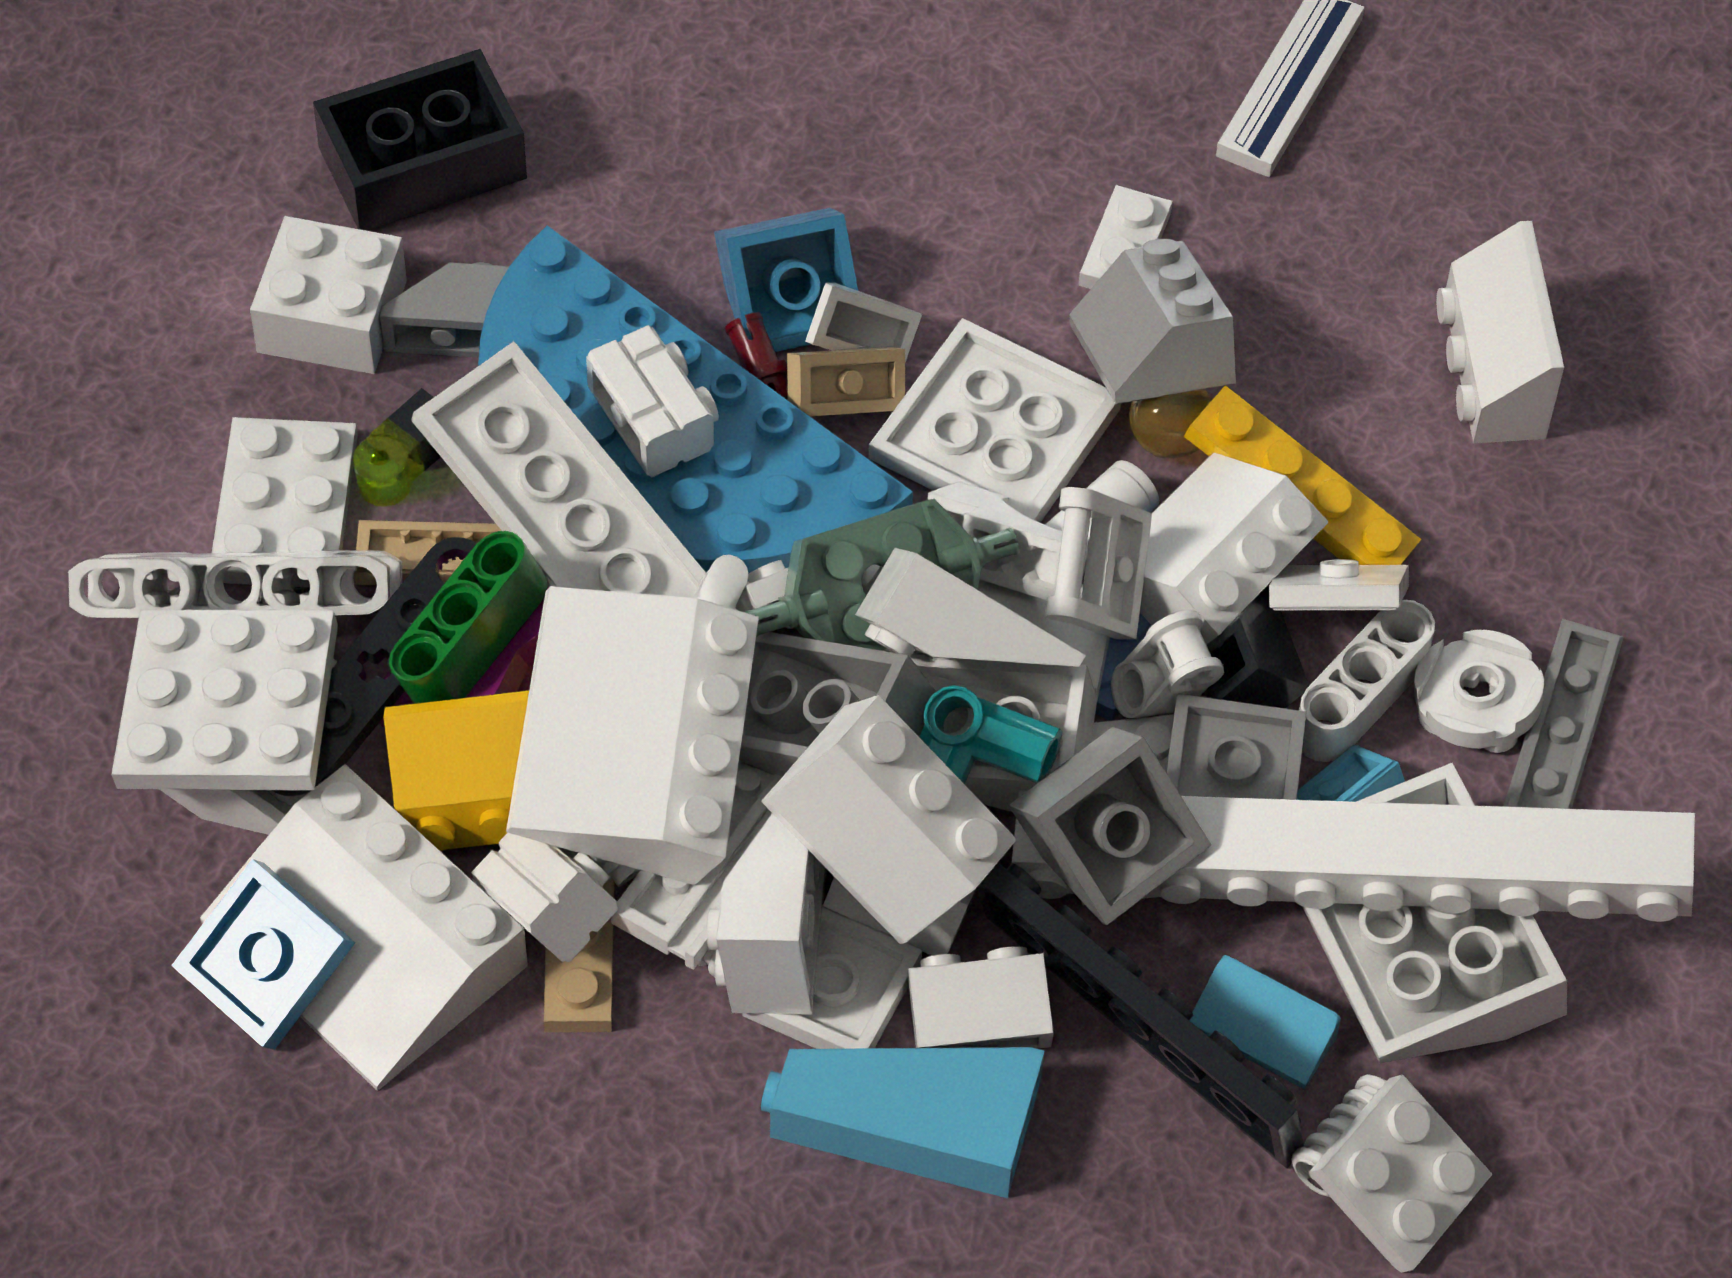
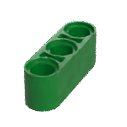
M498 531L481 539L395 644L390 653L389 666L392 674L414 704L465 698L542 602L548 587V581L537 561L517 534L509 531Z

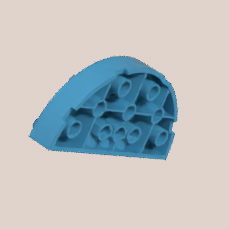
M548 225L525 246L509 266L497 286L485 315L480 337L478 366L514 341L705 572L722 555H733L741 559L747 566L748 574L777 560H782L786 569L789 567L794 541L913 504V491ZM647 325L655 329L665 345L674 342L679 347L687 363V378L695 389L704 386L710 392L719 414L718 421L714 422V446H712L709 452L687 462L681 460L676 467L652 478L646 475L588 388L586 356H588L590 350L613 340L620 342L623 336Z

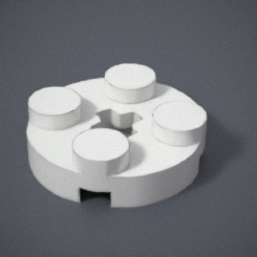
M1491 630L1463 632V640L1451 642L1444 646L1443 639L1430 647L1416 668L1414 692L1420 724L1428 732L1457 746L1485 748L1495 753L1508 751L1517 743L1518 737L1526 733L1534 725L1541 713L1544 702V677L1541 668L1539 671L1532 661V652L1522 642L1504 633ZM1479 681H1485L1490 683L1489 692L1491 694L1475 697L1469 695V692L1463 690V687L1475 688Z

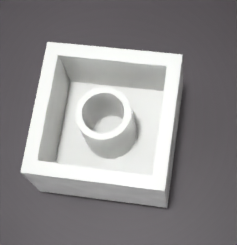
M284 216L250 308L257 353L375 374L383 351L380 323L381 306L403 293L407 281L402 237Z

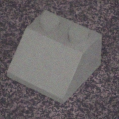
M1111 727L1008 805L1042 859L1101 923L1105 925L1111 923L1211 846L1210 841L1145 738L1116 727Z

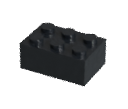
M481 49L313 102L319 149L357 228L360 230L368 231L527 179L524 132Z

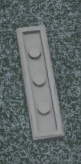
M1562 619L1544 675L1543 707L1537 721L1526 733L1503 807L1572 809L1622 645L1623 636Z

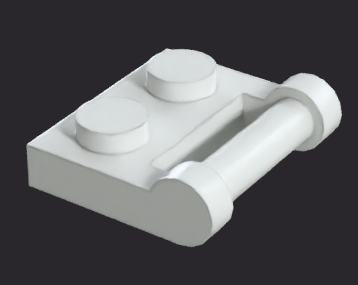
M1078 487L1062 488L1059 509L1064 511L1065 515L1054 596L1047 597L1045 618L1071 623L1114 639H1136L1152 513L1091 489ZM1087 543H1088V552H1087V560H1086V567H1085L1084 583H1083V587H1082V589H1081L1082 579H1083V571H1084V563H1085V555H1086V547H1087Z

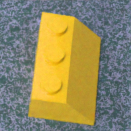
M529 691L385 707L384 725L394 809L439 851L499 844L500 840L507 834L506 829Z

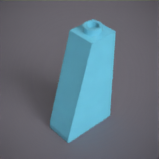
M1032 1047L789 1049L782 1073L771 1071L763 1092L761 1111L770 1113V1138L1008 1198L1041 1084L1045 1051Z

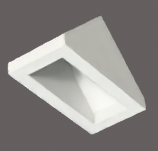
M825 283L805 342L832 351L884 347L905 349L906 362L922 314L837 283Z

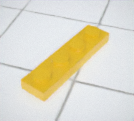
M1226 385L1193 421L1184 435L1187 440L1208 456L1217 453L1286 475L1328 520V524L1313 539L1338 559L1356 560L1359 562V565H1402L1421 541V538Z

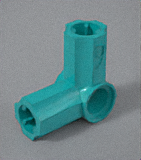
M952 685L939 689L932 694L925 705L923 715L925 725L919 737L964 784L975 760L1034 783L1040 782L1050 773L1059 752V743L1062 736L1061 729L979 698L975 693L961 686ZM962 707L973 710V723L966 732L956 736L944 733V722L950 712Z

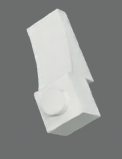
M956 482L928 492V500L935 498L971 537L978 539L1003 531L1009 527L1013 529L1017 538L996 544L994 549L1018 542L1019 553L985 563L981 570L980 580L1045 600L1049 596H1054L1062 531L1046 526L1019 513L1008 505V496L968 484Z

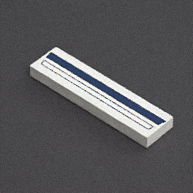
M1304 0L1220 138L1217 144L1216 157L1264 176H1271L1363 19L1364 6L1348 0Z

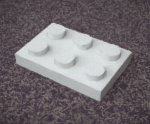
M233 417L212 553H296L342 550L358 437L356 423ZM231 566L224 575L223 583L252 585L250 576L240 567ZM298 574L293 576L294 587H310L309 580L299 579Z

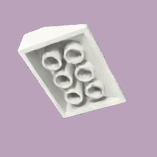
M550 586L545 592L506 832L688 884H697L726 857L759 617L699 598Z
M1453 763L1356 801L1475 806ZM1334 903L1332 906L1323 909L1303 907L1379 1063L1507 1040L1567 1015V979L1533 915L1512 916L1503 913L1500 909L1470 908L1468 911L1459 914H1447L1436 911L1432 907L1402 906L1393 911H1376L1367 908L1364 904Z
M346 764L292 806L200 917L201 923H204L251 859L265 863L355 942L354 946L300 1017L377 1091L528 966L524 928Z

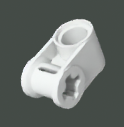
M1180 611L1157 621L1148 629L1144 639L1126 659L1117 665L1112 675L1111 694L1114 705L1124 717L1140 718L1174 714L1177 694L1200 697L1209 686L1222 677L1224 667L1220 659L1211 657L1200 632L1203 627V620L1197 611Z

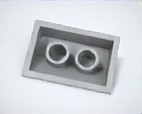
M1155 239L1148 241L1143 247L1124 250L1069 314L1072 330L1115 404L1236 384L1233 316L1184 241Z

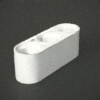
M1402 600L1400 607H1397L1396 610H1381L1305 690L1299 707V711H1307L1302 753L1305 756L1322 762L1336 760L1350 747L1355 745L1414 682L1418 663L1429 651L1435 631V620L1432 613L1424 605L1413 600ZM1396 639L1406 640V641H1408V642H1410V643L1400 642V641H1398V640H1396ZM1357 679L1368 680L1372 683H1362ZM1318 720H1328V721H1330V722H1332V723H1335V724H1333V725L1323 724V723L1319 722Z

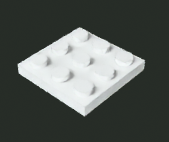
M962 318L869 443L868 459L933 491L956 482H961L1008 496V505L1041 523L1060 496L1061 489L1067 486L1120 411L1121 403L1115 404L1106 387Z
M140 609L111 774L116 788L314 790L338 628L334 610Z

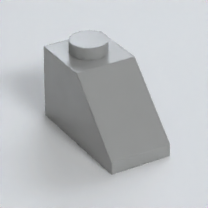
M449 262L381 306L380 323L384 351L479 358L480 337L485 315L494 292L509 266L492 265L484 262L472 264Z

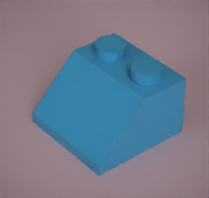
M832 208L714 231L723 283L735 319H740L747 338L752 340L746 326L745 315L754 312L761 313L763 324L775 352L810 345L805 340L825 283H837L858 291L845 215Z

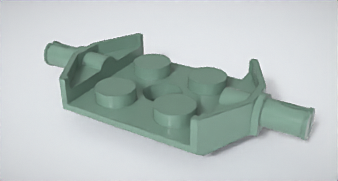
M935 498L921 501L794 541L784 596L778 597L779 602L747 610L745 613L758 616V620L769 616L772 617L771 620L758 623L756 637L787 627L788 629L795 628L804 638L884 650L886 649L885 647L864 635L870 624L855 615L866 597L862 588V577L868 567L874 564L884 567L894 548H899L921 555L978 590L981 570L985 563L1010 555H1017L1019 553V544L1016 542L994 549L996 544L1017 538L1012 528L1009 527L1003 531L977 539L976 537H971Z

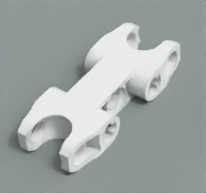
M332 550L296 553L192 554L187 552L108 554L100 558L85 560L68 571L69 607L84 616L96 618H139L140 609L334 610L335 615H363L381 609L402 584V561L385 551ZM231 566L242 568L251 578V593L244 601L234 600L224 589V575ZM358 566L371 571L376 579V593L372 598L362 596L354 587L353 577ZM106 570L112 572L118 579L120 589L116 600L109 597L103 589L102 578ZM298 574L299 579L309 580L310 591L303 593L304 587L295 588L293 576ZM87 575H88V599H87V597L85 596V594H84V589H83L84 580H85V578L87 577ZM167 577L171 581H179L180 593L177 594L178 589L169 590Z

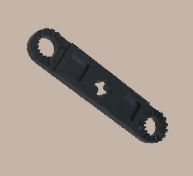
M451 537L435 544L332 668L315 787L349 761L383 719L385 707L393 706L405 692L391 672L389 666L390 653L395 644L445 584L439 578V570L443 568L442 564H447L449 562L448 559L451 558L452 561L456 560V557L464 560L477 544L474 541L462 537ZM384 658L388 659L386 664L391 675L386 680L375 676L369 683L366 682L367 676L363 664L367 661L379 664ZM268 790L276 800L287 802L288 805H294V803L311 791Z

